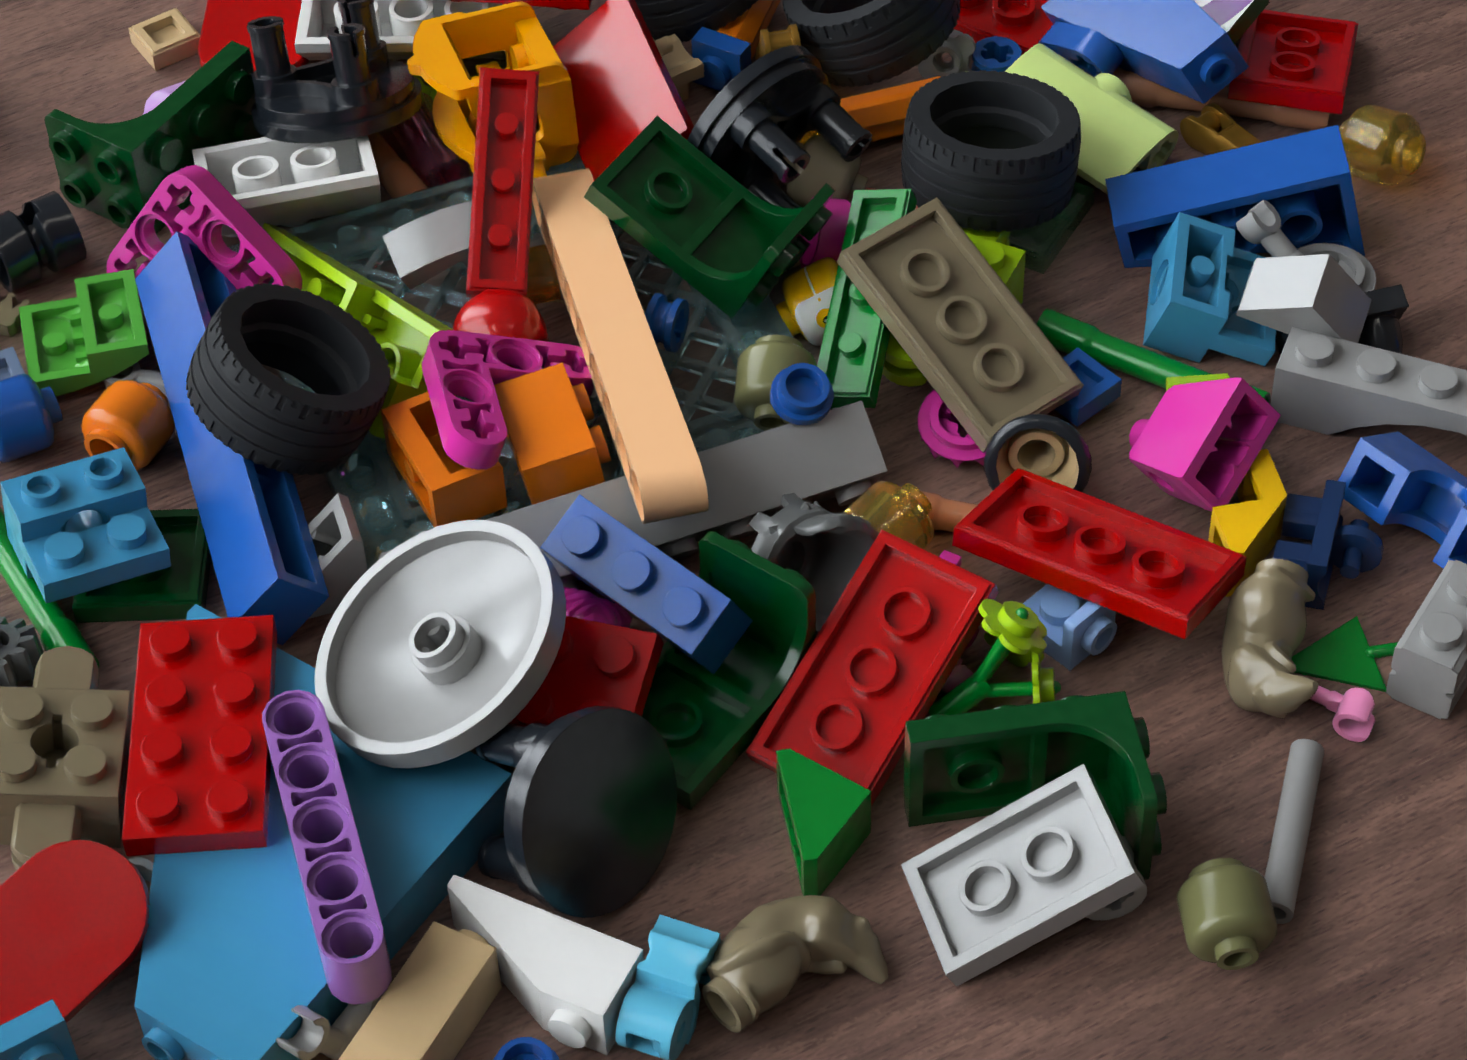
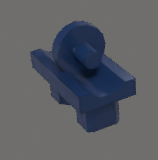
M1327 480L1323 498L1288 493L1283 517L1282 536L1313 541L1312 544L1278 539L1273 559L1294 562L1307 571V585L1315 592V599L1305 603V607L1324 610L1334 565L1340 568V574L1343 577L1354 579L1358 577L1359 573L1376 568L1383 556V541L1375 532L1369 529V524L1366 521L1355 519L1351 521L1350 525L1343 526V517L1340 513L1346 490V482Z

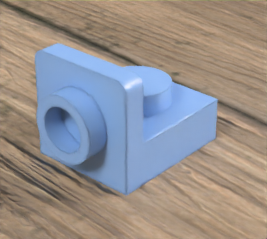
M1046 584L1023 603L1038 616L1039 621L1047 629V635L1044 638L1047 647L1044 652L1068 670H1072L1090 654L1095 656L1103 652L1116 634L1115 611L1049 584Z

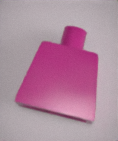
M1235 377L1174 385L1165 392L1150 419H1140L1132 426L1129 434L1131 446L1129 459L1168 495L1212 512L1213 507L1229 504L1281 415L1243 378Z

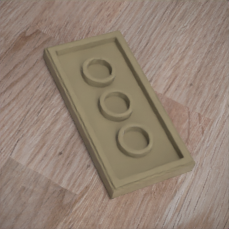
M937 197L841 251L837 260L839 266L983 453L987 450L993 435L1004 424L1017 417L1029 414H1048L1079 395L1082 390L1083 383Z

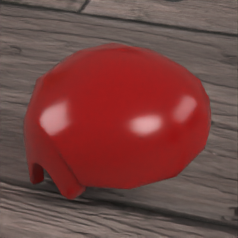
M487 289L463 305L453 324L455 331L549 342L546 324L536 304L517 290Z

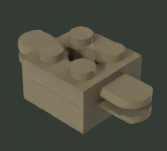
M64 646L44 652L36 664L33 687L0 686V845L11 846L12 863L16 871L42 849L64 841L87 840L112 848H121L132 725L130 690H99L98 665L94 656L82 648Z

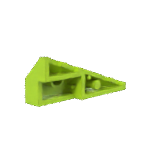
M264 222L262 228L298 267L302 277L301 290L323 297V299L331 301L345 312L350 313L353 318L361 322V325L369 330V333L380 344L382 351L385 352V358L389 362V375H391L390 385L381 409L428 392L422 372V361L429 339L435 332L454 329L288 231ZM380 409L369 432L376 437L385 439Z

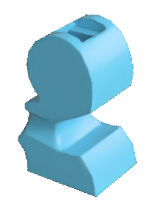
M661 914L659 915L654 928L649 933V953L646 960L638 963L635 983L629 988L619 1012L615 1033L617 1045L631 1048L661 1058L662 1060H676L679 1057L685 1044H689L696 1028L701 995L699 983L706 985L710 981L706 968L713 960L714 953L721 942L720 933Z

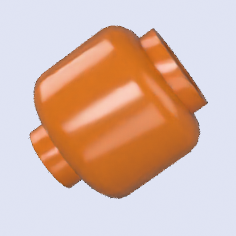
M118 380L107 387L87 410L83 417L81 428L85 439V449L90 457L124 447L136 471L147 466L169 441L173 434L175 423L171 409L168 406V400L161 390L149 383Z

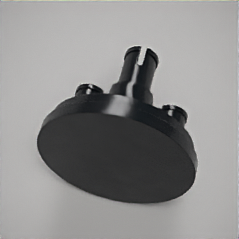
M337 0L341 11L343 23L341 30L343 34H339V29L336 26L326 32L327 38L330 41L332 58L297 68L291 65L289 61L283 29V18L269 16L254 19L247 23L256 70L252 73L255 103L252 106L251 112L254 128L259 134L269 139L289 143L341 141L391 128L409 119L419 111L423 104L421 84L414 75L409 73L407 64L389 59L386 42L379 38L374 0Z
M790 45L762 56L735 76L707 106L687 140L758 198L778 207L794 209L801 208L802 206L797 205L773 181L774 173L772 170L783 183H789L800 175L784 159L785 157L793 164L797 163L805 170L811 156L807 151L802 150L796 144V141H800L807 131L816 130L841 154V157L846 162H850L858 158L868 148L872 141L870 138L872 133L864 129L840 106V97L827 85V78L822 72L819 60L805 47Z
M610 706L587 707L566 714L549 725L532 723L525 727L508 723L501 731L475 748L477 755L484 761L516 768L512 775L505 801L504 836L495 834L488 837L479 850L478 867L483 875L492 879H502L517 884L521 891L526 895L535 897L544 906L554 911L580 918L603 916L619 909L632 900L649 882L664 857L672 835L677 809V780L672 757L665 741L656 728L646 719L631 711Z

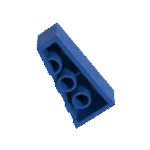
M1338 125L1105 179L1114 230L1124 268L1152 266V257L1179 212L1234 229L1235 248L1254 254L1268 253L1262 244L1248 242L1240 234L1236 226V222L1247 215L1248 211L1263 199L1275 207L1281 219L1280 229L1297 249L1314 243H1333L1349 247L1365 256L1351 173Z

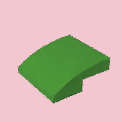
M134 269L76 278L74 281L77 297L19 307L28 375L36 382L39 389L50 386L55 396L74 392L120 373L149 354Z

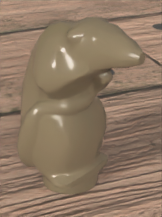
M1283 559L1262 560L1256 565L1255 572L1235 589L1228 603L1221 650L1225 685L1230 697L1238 708L1249 712H1263L1280 719H1285L1288 713L1295 712L1318 689L1316 681L1305 676L1293 674L1296 671V665L1291 660L1292 654L1301 644L1307 628V615L1304 603L1315 599V592L1307 585V571L1294 562Z
M818 895L794 896L758 906L726 935L718 945L713 960L706 968L710 981L703 986L702 995L714 1017L728 1030L739 1033L757 1020L762 1012L784 1001L802 973L843 974L847 968H850L867 979L882 984L889 978L888 968L879 939L873 932L867 918L850 913L843 904L833 897Z

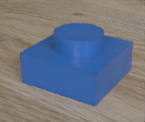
M701 27L691 39L692 57L699 58L704 64V77L693 81L694 83L721 91L735 76L751 64L750 42L705 27Z
M1076 348L1064 356L1063 359L1084 386L1079 395L1054 410L1078 427L1120 397L1122 379L1081 349Z

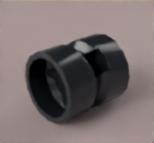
M52 191L24 203L21 215L19 216L9 210L0 214V282L8 292L15 291L41 279L42 270L45 267L56 273L86 259V248L79 227L67 204L57 192Z

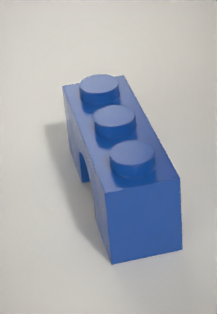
M1399 431L1361 437L1338 480L1346 482L1344 500L1381 526L1402 524L1417 529L1433 538L1441 545L1433 562L1444 569L1449 560H1458L1467 564V477Z
M580 494L540 547L568 572L609 601L623 607L654 630L664 640L712 674H715L753 622L730 598Z

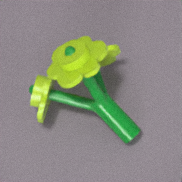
M984 599L978 607L979 613L983 617L980 626L986 631L984 639L992 648L977 671L934 702L928 713L930 716L966 713L985 698L1033 696V704L1055 701L1056 694L1061 690V684L1055 681L1054 667L1041 668V662L1045 658L1043 652L1047 647L1044 640L1047 635V629L1039 621L1038 616L1029 607L1016 601H1007L1001 604L992 599ZM1005 659L1020 667L1026 666L1029 662L1032 663V681L988 682Z

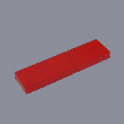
M480 67L466 285L467 298H473L487 289L517 290L527 297L539 71Z

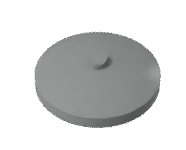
M465 520L448 523L424 531L392 549L372 565L352 586L335 610L321 640L315 666L314 685L316 697L320 699L324 706L329 728L357 755L367 761L391 768L408 769L439 764L469 752L486 742L511 722L528 704L540 688L555 661L561 645L566 619V598L559 573L548 557L527 535L510 525L496 521Z

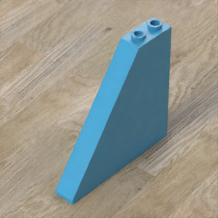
M195 604L187 612L186 620L221 617ZM277 648L274 697L291 690L307 691L316 696L314 685L315 668ZM330 729L381 917L389 959L391 960L448 895L447 884L452 876L457 875L463 878L478 860L479 850L483 842L488 837L501 834L504 831L505 801L512 774L493 763L482 760L478 755L470 751L448 761L426 767L406 769L381 766L357 755ZM271 762L267 847L156 854L154 856L149 893L150 905H148L149 918L147 923L149 926L142 945L134 1006L144 1035L142 1044L155 1060H300L280 1048L276 1042L277 1038L291 1039L301 1027L302 1017L292 1012L291 1009L297 1005H304L329 1020L331 1026L349 1004L341 1002L333 996L327 985ZM354 955L350 958H357L362 955Z

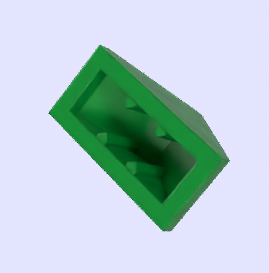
M790 748L777 750V793L803 896H821L871 833V791Z

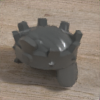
M795 493L784 494L781 500V504L784 507L772 517L757 512L750 521L749 525L758 533L751 550L784 569L788 568L797 571L812 585L816 593V634H818L879 533L869 521L859 516L831 513L822 508L817 501L811 504L802 500Z

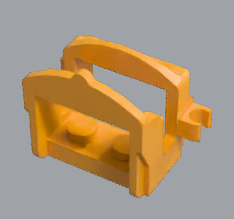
M523 1L512 2L474 12H456L422 21L414 36L413 56L407 60L408 70L411 75L421 76L426 83L437 91L432 106V118L436 133L453 153L468 162L472 173H474L476 139L466 118L472 112L473 116L477 119L480 67L501 69L497 61L476 65L475 69L478 76L470 77L462 59L505 50L507 61L505 69L539 71L537 113L540 129L536 133L533 178L547 176L546 171H549L551 166L564 164L575 157L578 151L579 138L571 79L536 17L534 9L528 3Z

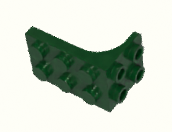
M231 41L157 107L142 116L128 121L93 123L75 118L57 109L52 110L45 116L44 121L49 137V147L53 153L60 180V190L66 200L77 208H85L111 220L118 227L126 229L133 223L163 179L186 166L195 165L192 150L263 137L254 128L251 112L252 106L255 103V90L252 80L254 69L250 48ZM191 190L186 200L177 205L180 209L187 208L191 203L190 196L193 194ZM155 219L154 229L157 234L166 224L161 220Z
M656 116L590 185L584 198L733 319L748 301L757 308L779 282L778 278L784 271L789 272L811 245L809 242L833 215L825 205L836 190L826 183L809 203L801 208H782L767 203L747 190L665 121Z
M713 531L708 532L699 541V578L730 598L753 622L715 674H712L669 642H666L662 647L642 717L656 728L668 747L677 780V803L689 810H692L752 743L816 638V593L812 585L797 571L788 568L784 569L757 555L744 543L738 540H729Z
M1125 691L1091 696L1073 695L1055 701L1020 706L1002 705L991 710L955 715L936 714L925 719L905 721L904 809L909 827L989 816L1084 764L1093 775L1120 834L1129 841L1134 852V864L1137 870L1141 873L1144 880H1148L1152 856L1161 855L1162 843L1157 815L1166 813L1167 797L1160 772L1150 773L1146 758H1149L1150 742L1145 720L1143 717L1133 718Z

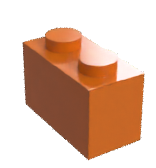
M563 363L494 385L507 427V438L531 505L605 482L600 464L611 461L605 437L600 425L588 428L586 421L595 418L587 391L583 383L575 386L571 385Z

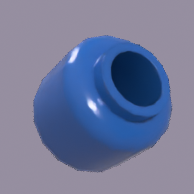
M19 374L0 381V462L2 463L10 462L50 447L54 442L55 436L53 424L63 420L60 406L52 388L48 386L39 389L36 382L26 374Z

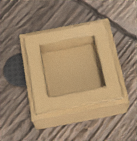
M177 8L128 28L131 43L155 71L198 54L200 34Z

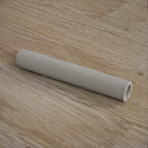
M1310 739L1295 740L1290 746L1264 877L1267 882L1277 924H1285L1293 919L1323 763L1324 748L1318 742Z

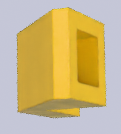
M1268 449L1259 451L1240 483L1237 494L1240 503L1212 508L1208 541L1247 557L1244 576L1225 597L1232 596L1235 589L1255 572L1256 565L1266 558L1277 543V540L1281 537L1287 493Z

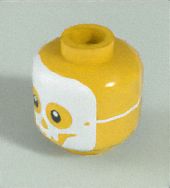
M822 258L785 277L782 283L785 301L776 305L779 316L790 336L793 337L802 333L808 342L816 346L822 345L838 269V263L833 258Z

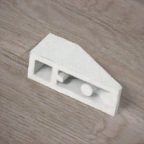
M453 875L447 884L453 924L458 931L462 929L473 931L486 939L489 945L496 947L501 981L544 1030L550 1032L555 1039L569 1047L582 1048L585 1046L608 1055L616 1041L617 1020L623 1000L629 988L635 983L638 963L644 961L643 949Z

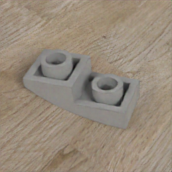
M472 201L427 214L382 236L398 275L409 290L460 261L468 269Z

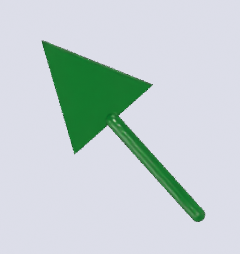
M1356 616L1292 656L1291 660L1296 665L1294 673L1386 692V686L1375 658L1393 656L1398 642L1369 646Z

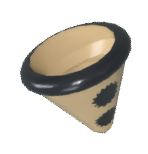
M1029 414L1017 417L1004 424L993 435L985 453L984 469L988 484L992 490L996 489L1017 468H1021L1083 492L1091 475L1092 457L1084 438L1071 424L1058 417L1046 414Z

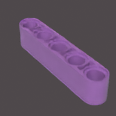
M302 690L286 691L276 695L266 704L262 712V723L327 985L332 995L341 1002L353 1005L366 1004L379 998L388 989L392 980L391 964L381 917L324 706L320 699L311 692ZM354 955H362L357 958H350Z

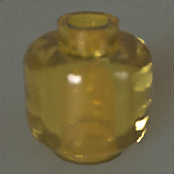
M1365 105L1357 109L1339 128L1350 173L1353 177L1382 185L1394 186L1405 180L1408 176L1413 175L1420 168L1426 152L1425 136L1421 132L1418 121L1408 113L1378 105Z
M889 481L875 482L844 511V514H852L869 521L878 533L882 529L922 549H925L934 537L933 522L928 515L932 511V505L928 498L910 483H905L901 487Z

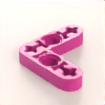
M197 165L186 166L162 180L107 260V273L130 269L135 270L137 267L135 259L144 255L149 260L143 262L137 272L134 271L136 278L165 245L159 240L154 229L155 219H158L167 225L171 236L176 231L187 235L237 290L240 288L244 289L249 285L254 286V284H268L271 276L275 280L272 285L279 284L280 286L286 285L291 288L302 289V277L294 261L209 171ZM191 190L193 193L190 196L192 205L183 210L180 209L177 205L186 200ZM223 224L231 227L238 235L240 241L239 252L232 251L223 241L221 234ZM254 256L255 260L251 261L248 264L247 260L251 259Z
M455 330L435 332L429 339L422 361V372L443 449L447 456L464 467L476 470L491 468L498 462L507 438V427L494 387L495 384L563 363L571 385L575 386L583 383L590 398L595 387L581 347L563 343ZM454 395L465 397L473 402L462 400Z

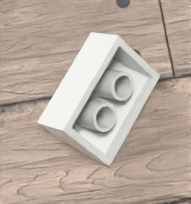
M368 135L324 143H289L261 137L192 150L194 164L204 167L261 227L264 222L274 226L294 227L302 225L310 219L337 214L340 216H354L364 212L366 209L381 206L379 174ZM223 224L222 235L238 237L231 227Z

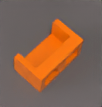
M428 392L381 409L387 452L434 528L452 522L476 520L508 507L503 467L499 461L491 468L476 470L464 467L447 456L443 449Z

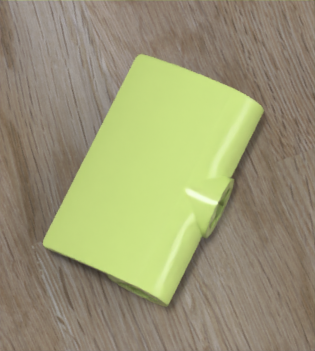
M1040 43L1031 47L1005 71L1045 82L1049 86L1056 88V90L1061 91L1064 96H1067L1074 103V107L1077 108L1080 115L1081 145L1077 175L1106 194L1108 192L1105 179L1132 173L1137 167L1141 170L1163 166L1175 148L1179 135L1178 131L1133 103L1130 91L1118 77L1110 73H1100L1093 77Z

